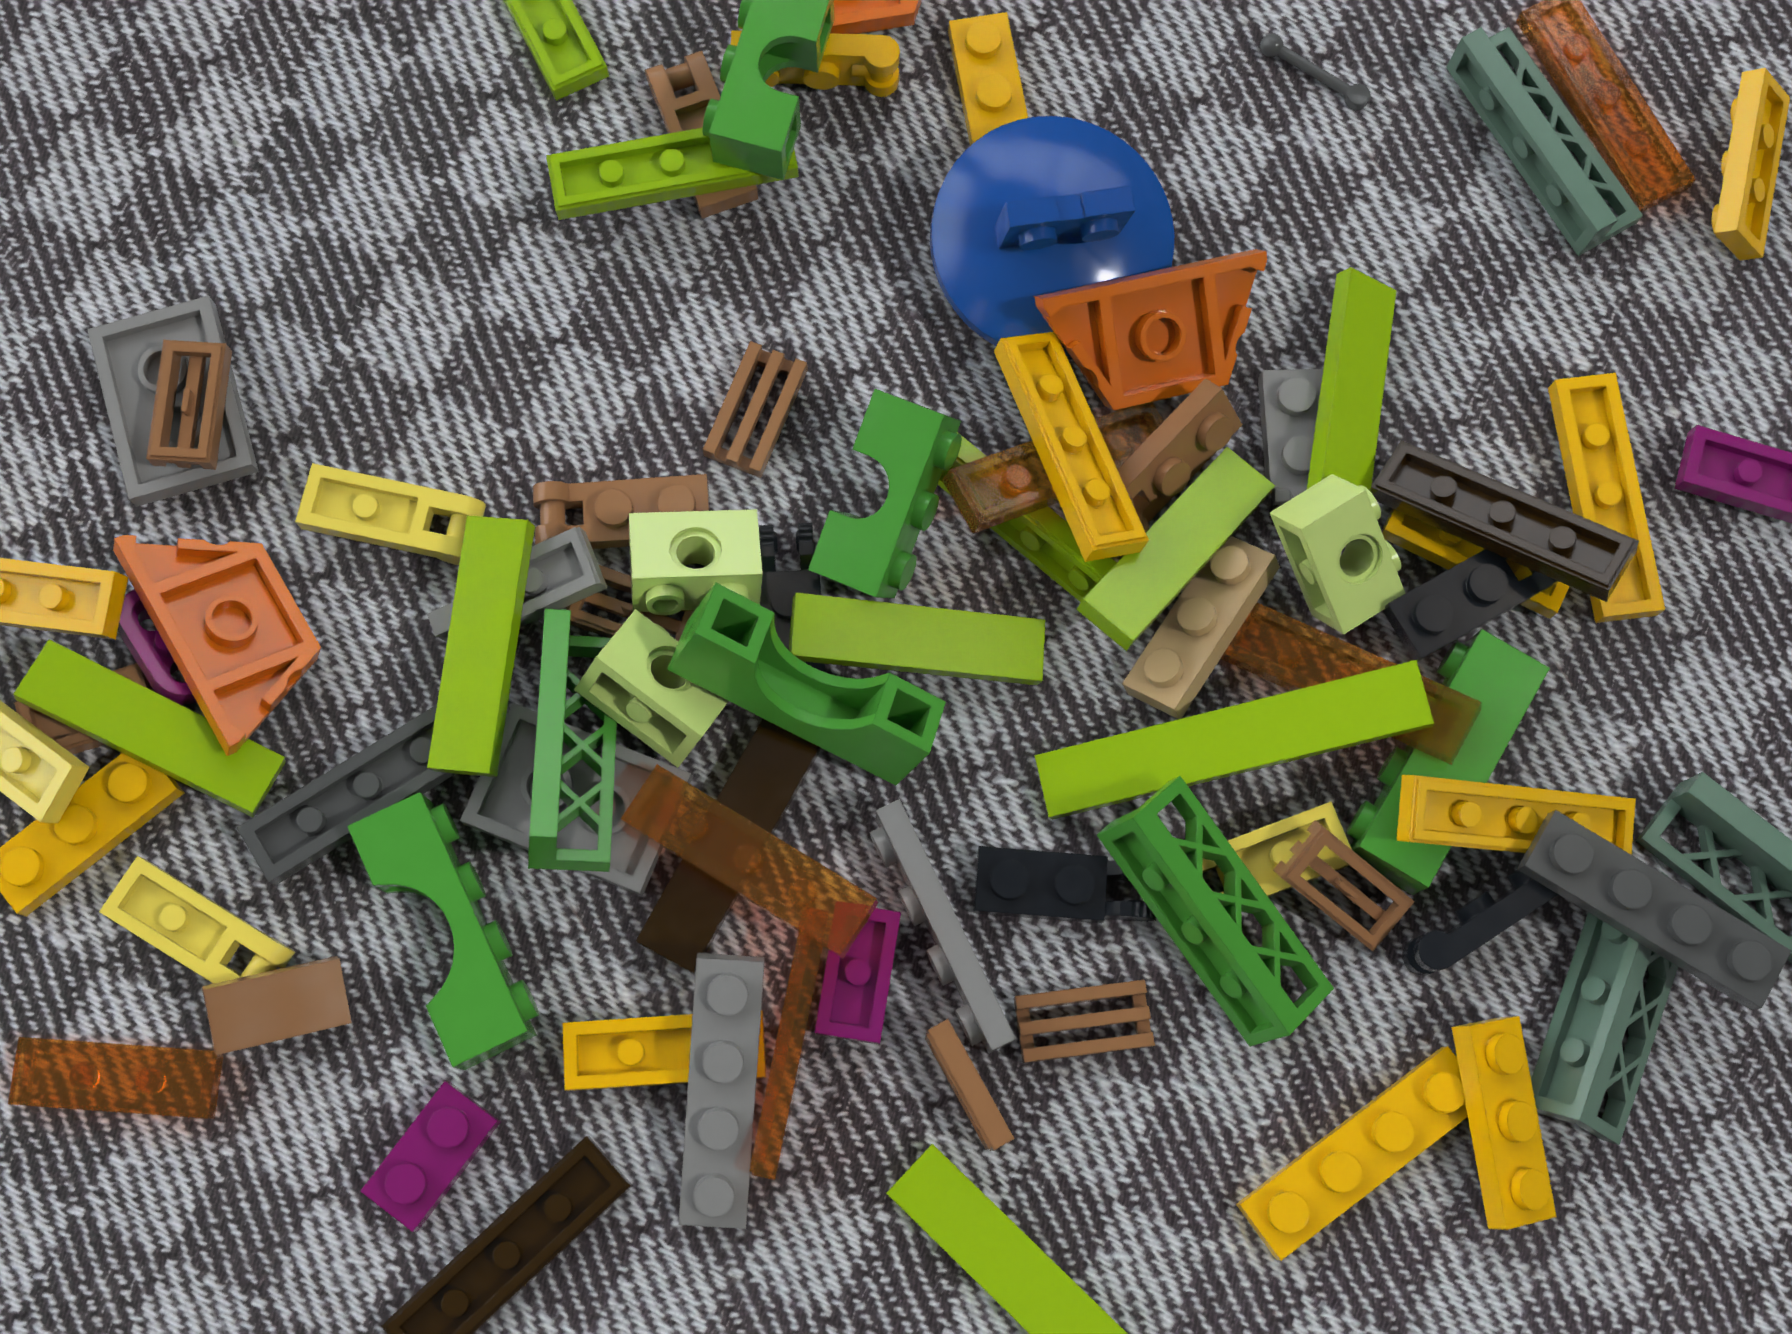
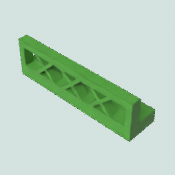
M545 609L529 829L528 868L610 872L617 722L574 690L580 680L568 669V656L595 658L611 638L570 635L571 610ZM566 687L574 694L568 700H566ZM585 704L603 721V726L585 740H582L564 723V720ZM563 742L571 749L564 756H562ZM601 744L602 758L593 751ZM580 760H583L601 777V781L583 796L579 797L561 780V775ZM560 799L568 805L561 813H559ZM597 801H599V815L590 808ZM579 816L598 834L597 850L557 848V834Z
M1181 776L1167 782L1138 809L1113 820L1097 834V837L1249 1047L1291 1035L1334 989ZM1170 802L1173 803L1185 820V840L1174 838L1157 815ZM1203 859L1214 861L1224 874V894L1213 892L1203 879ZM1242 912L1253 914L1261 925L1262 947L1251 945L1242 933ZM1280 965L1291 967L1307 989L1294 1003L1281 987Z

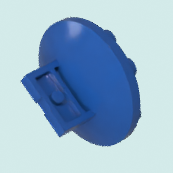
M1039 116L1020 119L1004 124L976 140L956 160L946 175L933 208L930 224L931 258L937 280L947 301L968 327L994 346H997L1000 338L1053 332L1036 307L1034 296L1172 267L1175 235L1170 205L1164 189L1148 163L1129 144L1110 131L1095 124L1069 117ZM1062 345L1068 360H1071V356Z

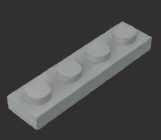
M900 799L877 809L875 820L879 828L869 832L871 839L885 867L896 863L907 886L898 890L899 897L912 924L916 926L925 922L935 946L927 949L926 952L941 984L944 986L953 981L964 1006L955 1009V1013L968 1041L972 1046L982 1041L988 1054L1012 1043L1016 1039Z
M710 953L697 954L678 1225L746 1229L765 957Z

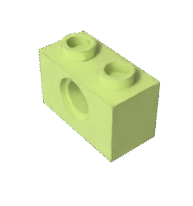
M1331 474L1270 512L1272 521L1313 617L1340 633L1346 634L1384 610L1388 603L1406 594L1398 575V571L1401 570L1400 558L1392 545L1384 539L1377 521L1381 517L1380 506L1366 487L1362 485L1357 486Z
M757 509L629 513L632 612L636 609L639 612H651L656 615H672L681 610H695L716 582L760 605L763 573ZM701 564L705 567L693 569L686 567L685 565Z
M635 609L595 657L574 690L678 768L729 701L667 670L678 641L670 636L662 626L653 623Z

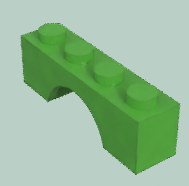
M716 582L688 619L667 670L895 786L930 754L946 701L890 672L872 678H845L828 674L804 663L792 654L778 637L774 623V612Z
M419 792L348 825V830L373 886L387 894L413 893L428 897L440 907L449 922L454 941L452 966L442 988L426 1005V1008L452 1067L467 1070L537 1036L530 1021L539 1016L537 1005L523 979L516 983L512 981L503 961L513 956L512 950L497 920L486 923L477 902L486 897L484 887L472 863L468 861L461 865L451 842L459 839L460 835L445 804L442 803L435 807L433 802Z

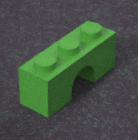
M834 0L741 1L738 28H741L742 32L737 46L729 44L726 48L720 72V80L725 82L720 100L711 99L709 101L703 121L702 132L703 136L710 138L713 162L781 180L785 179L801 128L799 96L777 91L767 85L765 81L774 72L788 67H797L818 73L834 23Z
M874 389L852 450L874 458L883 466L889 481L886 501L876 513L866 518H861L851 513L830 510L808 570L876 598H895L898 590H904L909 584L916 567L917 558L916 555L912 554L919 532L929 528L937 512L939 496L934 494L942 471H948L958 456L962 438L960 434H957L961 421L892 394Z

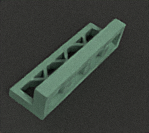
M1480 27L1462 37L1446 69L1575 253L1580 256L1638 223L1643 214L1510 27L1491 37H1488L1483 28ZM1500 50H1501L1502 53L1505 55V57L1507 58V60L1510 62V64L1512 65V67L1515 69L1514 72L1512 71V69L1509 67V65L1507 64V62L1504 60V58H1503L1502 55L1500 54V52H1499ZM1536 104H1539L1548 116L1547 119ZM1570 151H1573V153L1575 154V156H1576V157L1578 158V160L1580 161L1581 165H1579V164L1577 163V161H1576L1575 158L1572 156V154L1570 153ZM1603 198L1607 199V201L1609 202V204L1612 206V208L1614 209V211H1615L1616 214L1618 215L1617 217H1616V216L1614 215V213L1611 211V209H1610L1609 206L1606 204V202L1604 201Z
M1704 772L1680 782L1636 839V842L1723 910L1792 950V936H1787L1775 927L1770 900L1790 899L1792 901V840ZM1677 813L1697 827L1701 852L1682 854L1660 837ZM1714 841L1725 850L1716 851ZM1737 858L1749 867L1754 893L1734 895L1721 884L1717 859ZM1703 861L1704 870L1693 862ZM1767 882L1778 891L1768 892ZM1745 902H1755L1757 912ZM1791 951V953H1790V955H1789V957H1788V959H1787V960H1789L1791 963H1792V951Z
M1589 912L1531 1082L1538 1114L1574 1123L1603 1141L1620 1145L1678 966ZM1648 965L1649 977L1645 989H1643L1642 980ZM1628 1027L1629 1037L1623 1051L1622 1040ZM1607 1089L1608 1100L1602 1118H1599L1597 1115Z

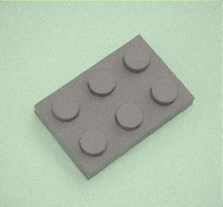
M209 295L87 329L128 499L136 507L259 472L232 365H230L216 470L203 469L200 465L193 464L191 468H180L175 463H166V467L153 466L146 459L163 340L226 343L216 304ZM190 356L181 357L169 447L177 448L182 414L181 405ZM206 357L194 449H198L210 364L209 357Z
M512 703L506 716L497 777H479L460 821L466 826L529 851L538 712ZM566 724L582 740L591 735L589 732ZM564 742L562 756L571 750ZM601 744L593 751L602 758ZM616 744L610 872H581L643 896L693 779L692 774ZM580 760L561 775V780L581 797L601 781V777L583 760ZM561 799L559 802V813L568 807ZM597 801L590 808L599 815V801ZM579 816L557 834V848L597 850L598 834Z

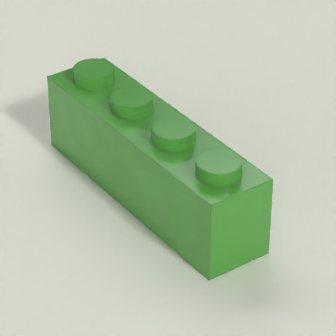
M1483 629L1465 644L1456 640L1437 669V673L1445 677L1435 697L1426 693L1434 727L1415 731L1405 750L1397 746L1392 750L1377 776V780L1385 784L1374 805L1364 801L1347 828L1346 834L1354 838L1351 849L1395 886L1407 893L1414 895L1429 888L1451 846L1396 841L1402 775L1487 783L1550 668Z

